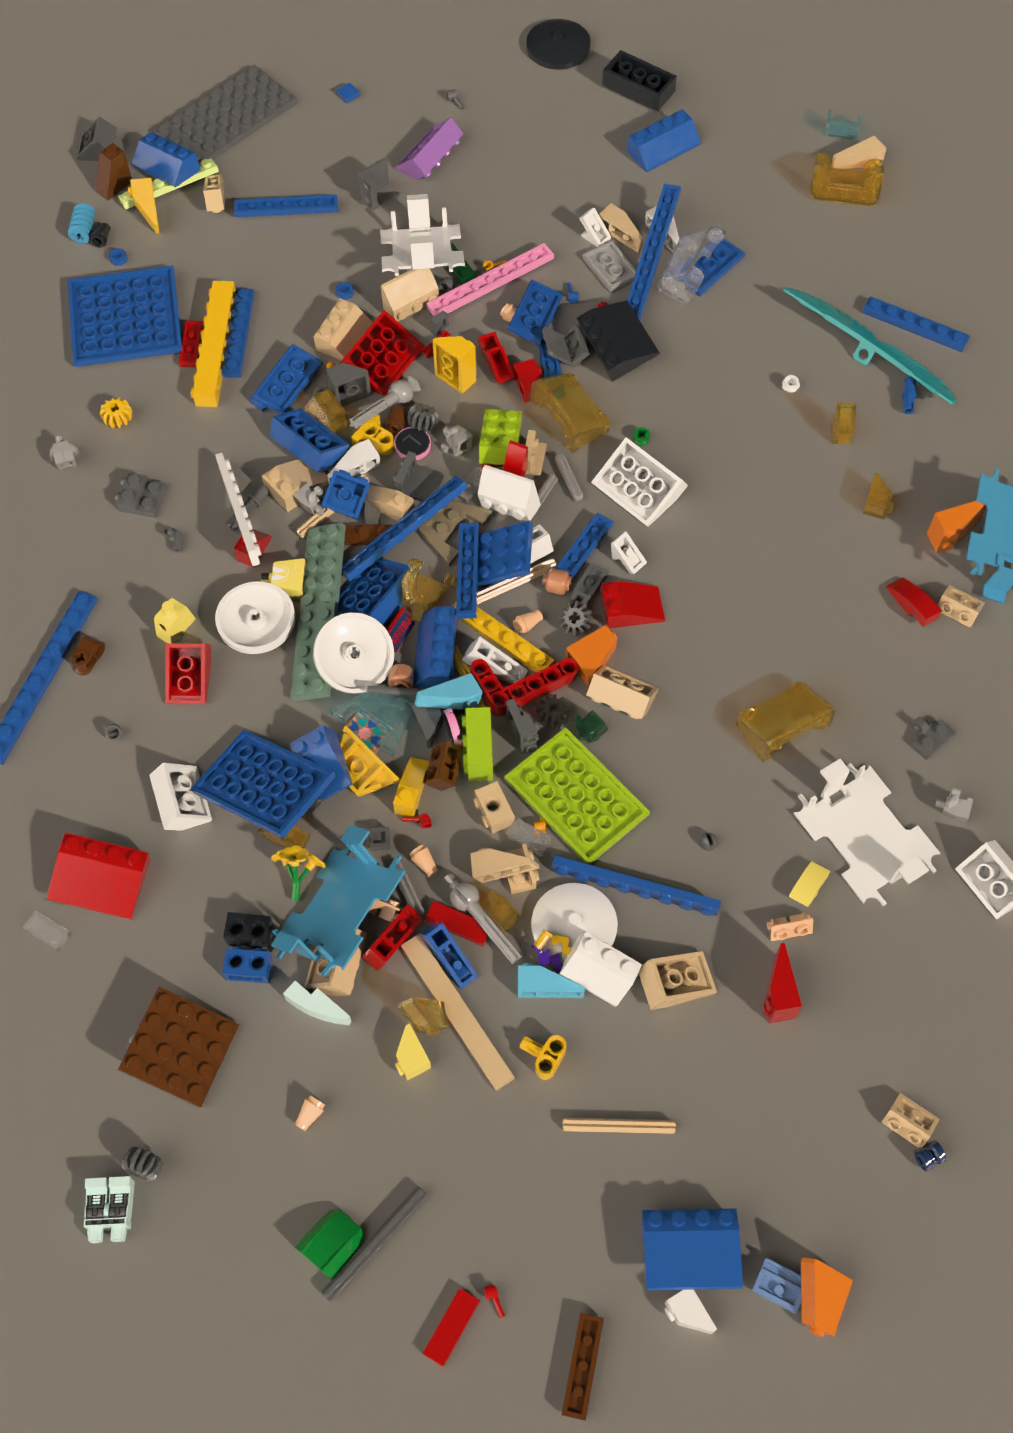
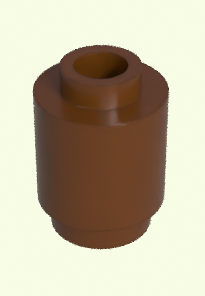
M395 405L390 409L385 426L391 433H399V431L403 430L408 416L405 407Z

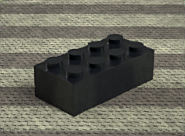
M620 50L603 69L602 85L659 111L675 92L677 76Z

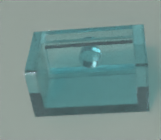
M829 109L824 136L857 141L862 114H859L857 122L831 119L832 110Z

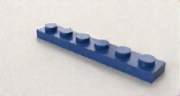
M337 194L235 199L234 201L235 217L338 212Z
M236 288L222 369L223 377L241 378L255 295L254 289Z
M871 296L862 310L863 314L959 352L963 351L970 337L968 334Z
M459 523L457 619L477 618L479 523Z

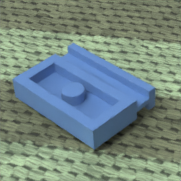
M765 1258L751 1291L796 1314L801 1304V1275Z

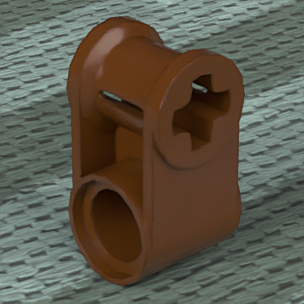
M84 636L70 657L74 670L78 675H87L92 671V668L104 653L105 643L89 636Z

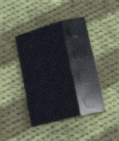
M627 300L593 308L576 318L583 334L612 382L660 354Z

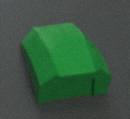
M329 1210L301 1239L295 1249L332 1280L363 1244L362 1228L341 1210Z

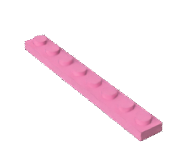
M543 243L426 303L427 309L433 316L438 315L442 310L450 313L553 260L554 253Z

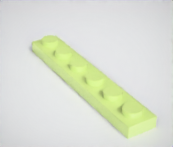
M211 158L202 160L199 163L201 171L176 188L159 179H155L152 182L154 198L219 172L217 165ZM125 191L118 196L125 209L135 206L133 197H129V191Z

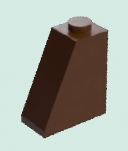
M114 143L102 150L99 155L96 192L107 201L131 184L130 180H132L125 152Z

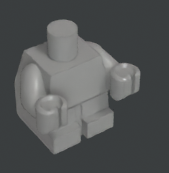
M447 425L443 429V434L446 436V442L448 443V445L445 443L441 445L440 449L444 453L453 450V454L458 456L471 450L473 436L467 429L458 425L452 427Z
M63 436L55 437L56 443L52 444L53 447L50 448L49 453L51 461H55L58 470L77 466L75 455L79 454L78 447H75L67 440L64 441Z
M306 483L294 494L298 504L305 511L313 515L316 512L322 515L325 511L321 507L325 496H322L320 499L316 496L324 493L319 486H316L313 490L310 484Z
M953 787L949 797L947 796L945 800L937 798L935 806L943 808V814L953 820L965 823L968 821L973 799L967 798L964 800L959 798L960 789Z

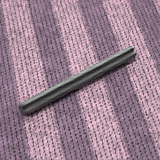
M418 1186L322 1290V1295L328 1301H332L427 1197L426 1192Z

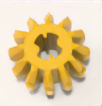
M112 397L111 401L105 400V404L101 405L100 416L106 426L110 425L112 429L115 426L120 428L123 424L127 426V421H131L132 409L126 400H122L121 397L117 400Z

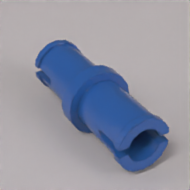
M913 377L904 379L902 412L905 414H913L915 412L914 405L917 393L915 392L916 379H913Z

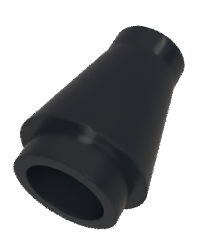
M102 223L91 233L90 241L95 247L101 248L107 244L111 230L109 224Z

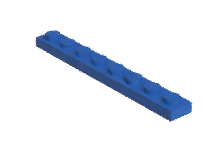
M455 475L343 564L341 575L348 581L357 578L366 568L372 566L375 561L387 554L390 549L402 542L405 537L417 530L425 521L431 519L440 509L446 507L455 497L461 495L468 488L466 482Z
M554 856L552 871H555L560 876L570 875L582 882H595L598 886L604 888L610 886L617 888L622 893L632 892L644 899H657L660 903L666 905L672 903L679 905L684 910L693 909L700 911L701 914L706 916H717L721 901L559 856Z

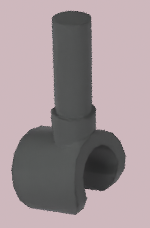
M456 90L446 91L448 94L446 95L447 100H454L461 110L464 109L463 104L457 97Z

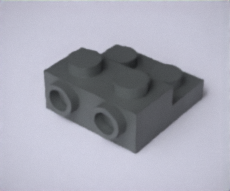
M128 472L127 477H123L121 480V492H117L115 495V503L119 511L156 518L167 489L166 483L148 480L146 475Z
M514 699L506 701L507 722L520 752L530 753L537 750L536 741L539 740L537 734L539 728L536 720H532L529 713L524 715L521 705H517Z

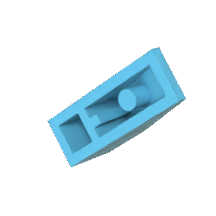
M470 673L417 692L415 705L416 707L460 710L467 707L472 708L480 702L482 690Z
M524 963L522 966H518V998H584L585 987L542 966H536L534 963Z

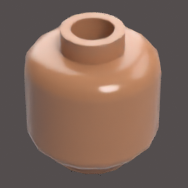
M551 568L548 574L544 573L542 585H546L545 589L548 593L564 595L566 591L569 592L572 576H569L566 570Z
M395 664L392 666L388 674L389 687L413 688V669L406 664Z

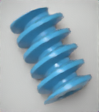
M80 203L75 205L68 228V236L74 242L80 244L89 242L96 212L89 204Z

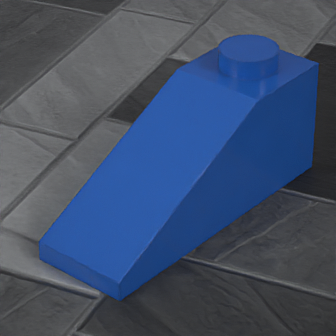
M435 921L419 933L432 954L460 989L478 977L442 922Z

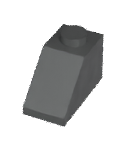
M414 704L412 705L413 717L427 748L432 746L443 723V708L416 707Z

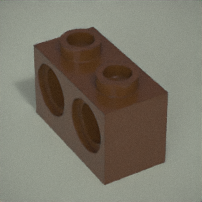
M448 741L433 746L425 784L440 791L454 787L463 748Z

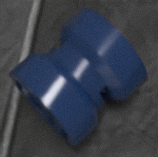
M936 1140L928 1143L925 1148L920 1147L914 1150L916 1161L925 1172L932 1169L933 1165H940L947 1161L942 1146Z

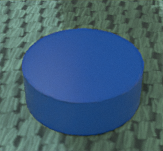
M116 248L109 253V259L111 264L121 266L127 262V255L123 249Z
M342 282L336 286V295L339 299L347 300L353 296L354 290L350 283Z

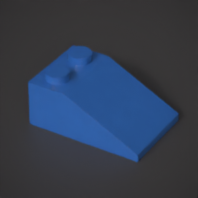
M322 725L290 743L293 753L334 772L336 777L319 796L323 801L353 785L335 730Z

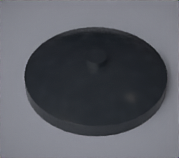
M566 19L543 21L530 30L526 39V49L529 57L536 64L554 70L569 69L579 65L589 55L591 46L590 36L586 29L580 24Z

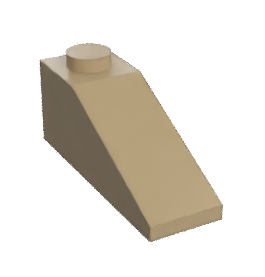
M872 136L833 155L831 169L872 167L884 160L887 148L875 136Z
M222 174L209 175L205 177L203 190L207 212L219 213L224 210L225 206Z
M610 203L599 214L610 236L639 253L643 237L625 211Z
M373 485L370 486L365 502L372 504L381 513L396 521H399L414 509V500L398 490Z
M480 848L478 852L470 853L472 876L481 883L540 868L539 864L531 858L490 848Z

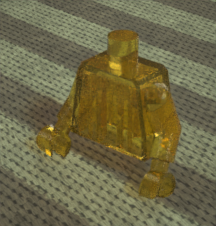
M412 558L408 563L410 569L404 573L401 581L402 605L412 609L410 620L421 622L423 613L437 606L440 598L448 591V587H455L457 585V578L447 573L444 577L445 582L440 583L416 572L422 567L423 561Z

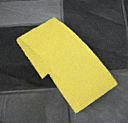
M811 861L797 881L789 897L808 907L817 896L830 871Z

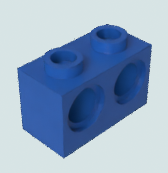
M235 946L233 949L226 948L222 975L225 980L269 984L272 956L270 952L263 948H255L254 950H246L244 947ZM235 960H242L239 966H232ZM258 961L264 962L260 968L253 967Z

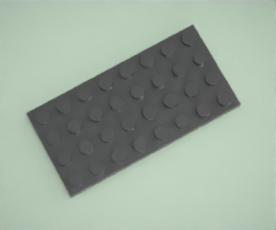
M254 64L154 129L153 133L195 152L198 163L204 159L211 158L213 160L296 105L297 98Z

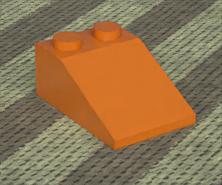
M973 501L936 512L927 531V536L935 551H949L955 547L981 521L987 506Z

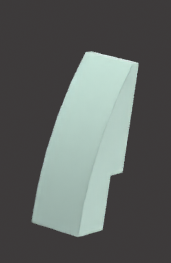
M294 981L283 993L286 1001L312 1017L342 1025H350L352 1022L350 1016L318 988L310 994L298 982Z

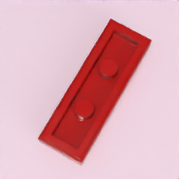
M185 321L182 350L180 351L178 362L179 367L196 368V359L199 358L198 348L202 341L201 331L204 328L203 321Z
M433 901L425 917V922L433 924L435 921L442 922L450 933L484 947L489 936L473 917L436 901Z
M459 1288L422 1354L441 1367H444L478 1307L480 1300Z

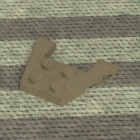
M452 500L446 507L435 513L431 519L420 525L417 531L427 543L431 544L438 556L442 557L444 563L450 567L458 557V550L447 544L446 541L458 529L459 523H463L468 518L484 527L493 516V511Z

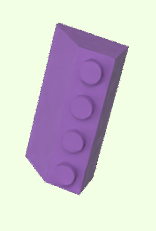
M452 117L432 126L395 167L396 170L416 180L422 177L424 179L432 173L431 169L441 163L440 159L446 157L451 152L450 148L456 146L460 142L459 138L463 135V132Z

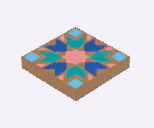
M361 708L346 725L375 754L394 732L392 727ZM342 730V732L338 735V739H339V742H340V743H341V740H342V737H343V734H344L343 730Z

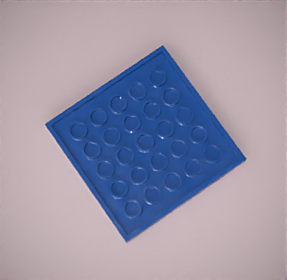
M173 265L68 279L72 353L75 367L180 353L182 350Z

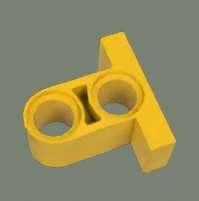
M379 415L365 422L351 437L352 446L369 439L376 451L381 455H390L394 451L393 435L381 427Z

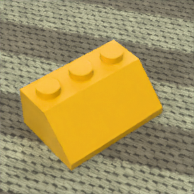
M462 336L434 338L435 376L463 394L476 382L475 345Z

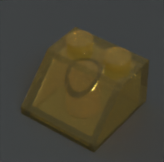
M330 388L314 395L303 409L335 434L349 427L347 413Z

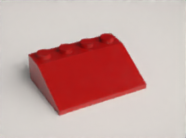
M383 310L339 364L345 363L366 369L369 374L370 389L385 396L390 385L401 377L425 345L389 313Z
M65 832L58 851L47 900L131 920L150 863L149 852Z

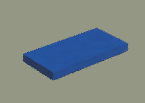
M717 235L673 274V279L700 297L744 258L745 252Z
M531 279L507 330L540 345L543 339L542 328L549 326L563 294Z
M292 343L254 392L252 399L277 414L286 413L322 367L323 361Z

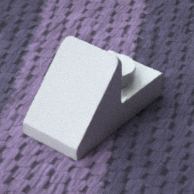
M595 208L589 209L579 218L586 230L581 236L596 247L605 244L612 238Z
M626 531L611 543L612 559H620L630 575L635 574L647 563Z

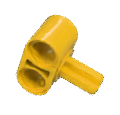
M553 1035L544 1045H541L528 1037H524L520 1043V1049L537 1057L535 1073L540 1079L548 1080L554 1076L565 1056L566 1041L559 1035ZM559 1044L562 1050L554 1052L550 1049V1046ZM543 1063H548L552 1068L544 1072L539 1066Z

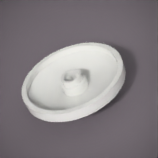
M248 582L233 588L222 598L216 610L215 622L220 637L229 647L242 653L260 654L277 648L290 636L295 625V610L290 597L280 587L267 582Z
M345 613L334 617L321 628L314 642L313 658L319 675L328 685L344 693L357 694L366 692L367 685L378 686L385 680L393 665L394 647L388 631L376 619L361 613Z
M566 883L550 889L537 902L531 920L534 942L537 941L544 929L552 935L569 937L568 947H573L577 937L584 932L591 934L612 947L616 939L618 927L617 915L609 899L596 888L581 883ZM549 938L541 951L549 949V956L560 953L561 964H564L569 954L562 956L561 943L551 946V938Z

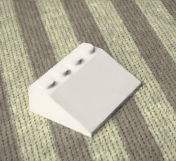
M627 437L591 482L648 527L680 497L688 486L682 479Z

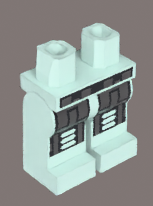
M130 1176L109 1177V1180L106 1177L85 1179L86 1206L83 1227L87 1229L88 1241L90 1243H102L103 1231L111 1230L110 1240L112 1242L125 1241L127 1229H131L135 1181Z

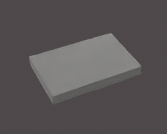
M613 241L583 254V260L610 293L633 283L636 269Z

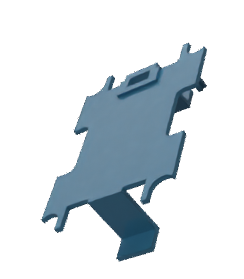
M996 468L992 477H987L983 473L980 474L976 501L985 504L987 512L983 534L972 531L970 533L966 560L976 563V566L970 571V574L973 575L977 573V575L981 576L984 564L998 567L995 573L983 585L982 597L1004 604L1006 593L1013 586V569L1004 567V561L1013 564V484L1009 486L997 482L999 469Z
M350 825L340 839L347 848L338 851L335 847L325 862L326 867L321 868L316 877L323 880V884L307 909L302 914L292 912L280 931L278 929L272 931L276 938L271 946L280 949L276 957L281 959L285 952L291 954L295 950L299 955L316 962L320 958H325L329 962L321 973L323 977H326L333 967L340 966L344 970L364 939L355 934L357 928L376 900L388 901L405 874V869H397V865L402 857L397 855L389 868L378 866L379 863L362 845L370 831ZM352 852L357 858L348 855ZM310 945L317 947L316 953L309 949Z

